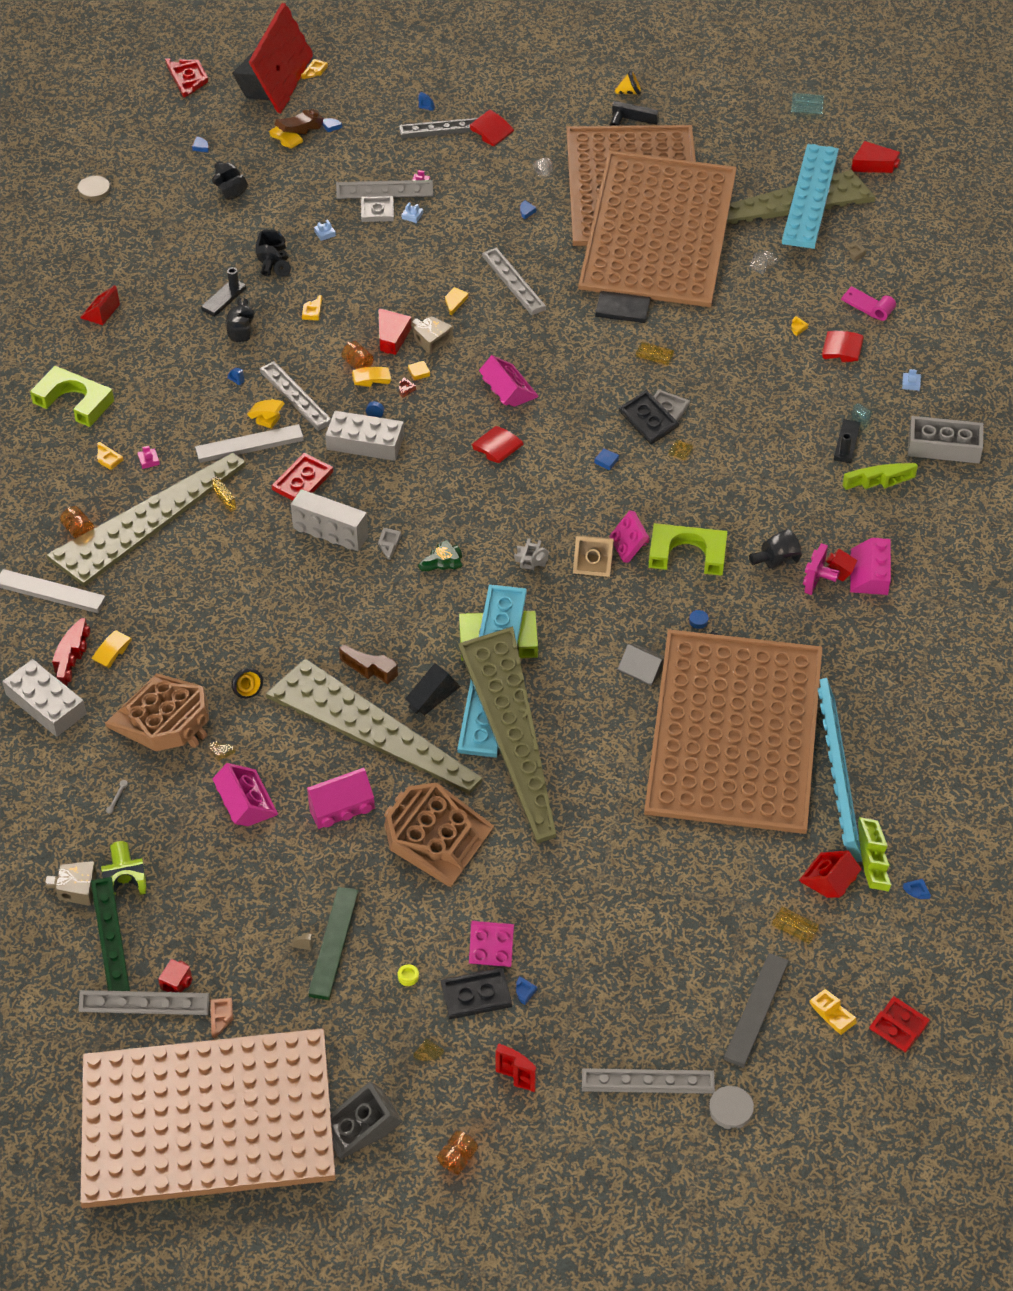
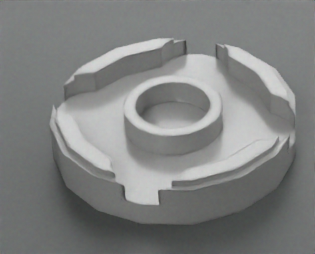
M721 1087L713 1093L710 1099L709 1110L711 1118L717 1125L723 1128H742L749 1123L753 1116L754 1104L752 1098L745 1090L739 1087Z

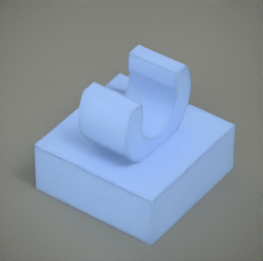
M408 202L402 213V219L417 223L423 214V209L419 208L417 204L416 206H411V203Z
M328 220L324 224L318 222L317 226L314 227V232L321 241L336 236V232Z
M910 369L909 373H903L902 389L920 391L921 374H916L917 370Z

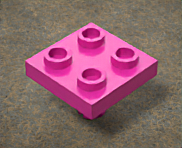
M630 510L609 536L614 539V546L625 563H629L639 549L649 543V536L635 511Z
M821 543L818 550L815 549L813 551L812 562L807 563L805 573L807 574L803 581L805 586L804 593L812 595L820 577L834 582L838 579L840 571L825 567L828 545Z
M472 921L469 963L511 967L514 924Z

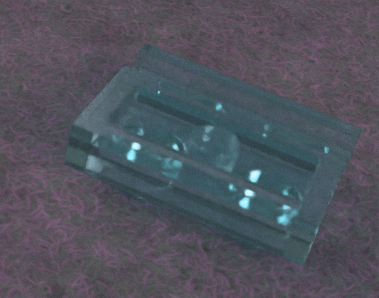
M793 93L791 112L822 114L824 95Z

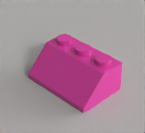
M491 355L479 370L483 375L482 379L491 385V390L500 396L499 400L506 406L509 404L515 407L538 397V394L515 366L507 361Z
M870 538L851 548V556L858 561L850 575V592L888 595L891 582V539Z
M226 763L214 776L213 781L216 789L220 793L234 824L251 826L278 815L255 769Z
M364 768L307 788L309 810L318 829L330 827L336 822L347 821L353 816L361 813L366 814L375 809L374 796Z

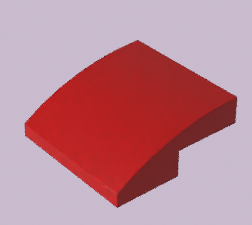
M488 110L470 124V130L481 135L482 141L493 147L514 132L509 123L492 110Z
M828 331L822 351L823 359L840 358L841 362L859 361L864 336L847 331Z
M495 426L472 443L475 451L485 453L488 460L497 463L502 462L524 445L523 441L517 436L498 426Z
M893 996L884 1010L879 1012L869 1029L906 1053L929 1025L930 1019Z
M498 1043L495 1051L496 1072L514 1077V1086L535 1092L536 1066L521 1053Z

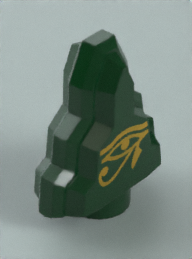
M444 540L437 544V548L431 550L429 556L421 560L418 568L421 571L446 570L449 568L455 570L461 568L462 563L460 559H462V552L458 545L451 546L447 540Z

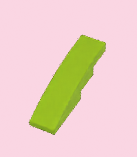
M896 463L858 469L844 474L842 486L845 490L859 485L868 489L881 484L885 489L915 478L918 465L916 463Z
M859 817L860 850L869 888L889 891L891 882L887 870L890 865L885 855L888 845L879 822Z

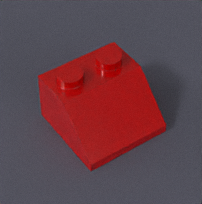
M849 851L821 852L799 881L826 898H839L846 893V889L856 880L858 873L862 869Z

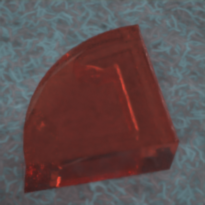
M404 377L400 381L399 393L402 398L416 390V386Z

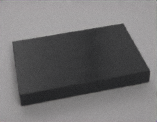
M600 291L595 317L645 323L650 297Z
M647 389L619 407V412L650 444L657 442L679 427L676 419Z
M503 968L440 980L449 1020L512 1007V1000Z

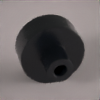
M281 259L274 263L273 270L278 276L285 277L290 273L291 266L287 261Z

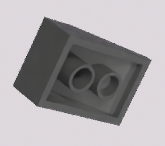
M369 1081L331 1113L333 1148L340 1159L387 1136L403 1122L381 1087Z

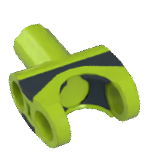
M124 841L114 842L110 846L112 864L101 866L102 877H112L114 893H116L120 885L132 883L138 887L140 895L146 894V875L143 859L131 860L128 843Z

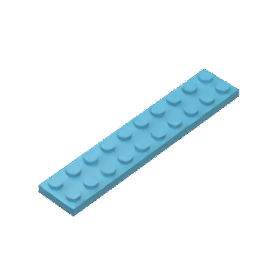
M807 144L782 244L815 249L839 148Z
M489 585L479 637L513 626L518 645L527 595L526 588ZM471 680L457 750L460 754L497 758L499 748Z
M823 678L819 679L821 687L818 688V694L820 699H822L820 707L825 717L823 719L824 728L828 734L825 735L828 747L830 746L828 755L833 765L831 773L833 779H835V784H833L836 796L838 795L836 804L838 811L841 813L839 821L841 829L844 831L842 839L847 851L852 854L857 862H862L836 701L828 679Z

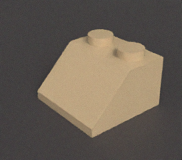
M577 535L573 573L610 577L614 539Z

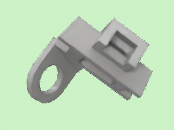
M528 538L525 547L517 546V554H514L515 562H520V568L534 570L535 566L545 567L549 551L546 548H541V541L538 540V544L530 543L531 539Z

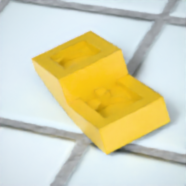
M277 126L269 131L270 137L279 139L283 146L291 149L303 142V139L297 133L283 132Z
M366 367L352 371L354 385L371 387L373 382L390 384L391 381L389 368Z
M263 400L255 403L247 415L251 419L262 415L267 420L277 415L285 403L280 400Z
M115 630L100 645L91 659L110 668L118 654L122 655L132 639Z
M826 989L810 1000V1004L815 1011L840 1035L857 1023L856 1017L841 1006L840 1000Z

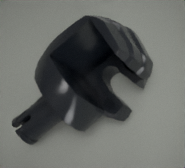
M218 161L215 163L214 168H216V171L212 178V183L219 187L225 199L231 200L242 195L249 185L237 167L229 162L223 164L222 161Z
M265 229L258 235L255 246L256 256L263 263L260 273L264 276H267V273L268 276L271 275L272 266L276 261L289 258L288 253L284 250L286 249V240L279 231Z
M239 298L237 301L238 305L232 307L227 314L226 330L230 340L246 342L250 339V324L254 319L255 311L248 307V300L246 298H243V303L242 298Z
M789 529L783 530L767 539L762 544L761 552L751 553L749 561L751 565L765 562L769 569L781 566L784 558L792 557L797 563L802 557L799 539Z

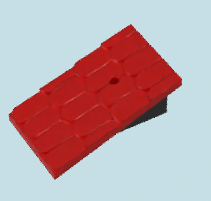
M281 3L257 48L232 72L246 98L270 100L278 113L283 111L290 100L297 82L313 56L311 47L306 43L305 36L300 32L296 20L293 19L291 11L285 3Z

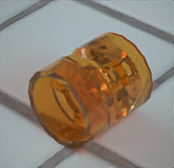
M357 341L349 342L341 353L342 358L355 370L371 367L374 361L373 355Z
M77 506L67 508L60 516L61 524L75 539L94 529L93 523Z
M455 1131L447 1141L448 1145H445L438 1153L437 1160L445 1169L459 1175L468 1164L467 1160H470L478 1150V1145L466 1133Z

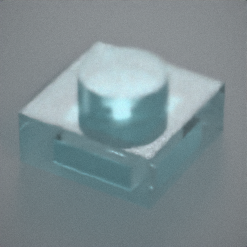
M857 403L853 406L852 419L861 422V425L866 427L870 423L871 411Z

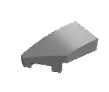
M383 528L378 545L389 560H391L400 541L401 531Z

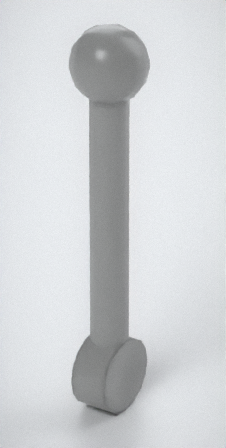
M126 780L120 781V788L111 805L106 808L108 814L114 812L117 800L123 789L128 786Z

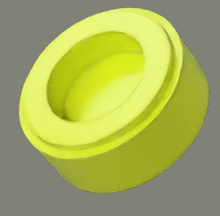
M403 965L398 970V980L404 986H412L419 980V971L414 965Z

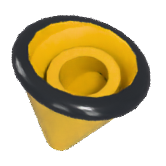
M628 71V74L615 89L616 94L641 95L640 85L632 71Z
M245 668L238 671L232 679L234 694L243 699L254 697L263 687L261 673L253 668Z

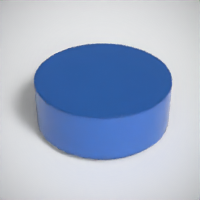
M373 401L367 405L366 414L368 416L378 418L383 416L384 407L381 403Z
M702 610L693 611L689 617L690 625L696 629L706 627L708 624V614Z

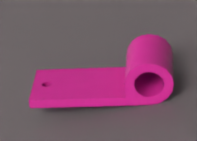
M852 286L841 298L842 301L881 321L886 320L896 307V301L891 296H883L878 301Z

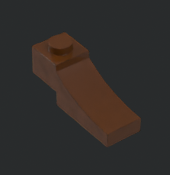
M310 109L303 110L302 113L294 117L276 119L274 125L283 132L307 134L308 129H320L324 118L319 115L317 110Z
M345 644L339 648L340 660L367 679L375 675L386 684H389L398 676L397 663L384 654L382 656L368 655L354 650Z

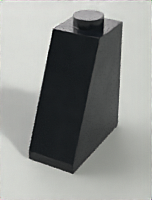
M434 663L405 700L410 704L408 706L409 709L416 714L420 712L425 716L461 686L449 673Z

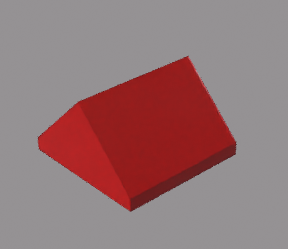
M114 285L98 295L80 318L104 325L120 305L117 287Z

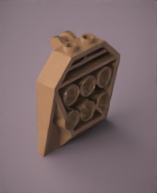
M156 673L105 722V725L111 730L154 751L184 746L187 742L190 746L196 748L199 745V741L194 735L196 734L202 740L207 737V733L202 727L209 721L208 700L202 686Z
M438 783L408 786L404 793L401 791L398 794L395 805L393 807L389 806L384 814L386 817L384 827L390 851L450 887L453 886L494 829V825Z

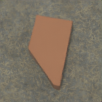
M232 998L210 1000L212 1038H216L233 1020Z

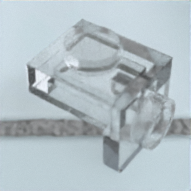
M769 251L755 252L749 268L759 274H764L767 266L775 265L778 259L773 257V253Z

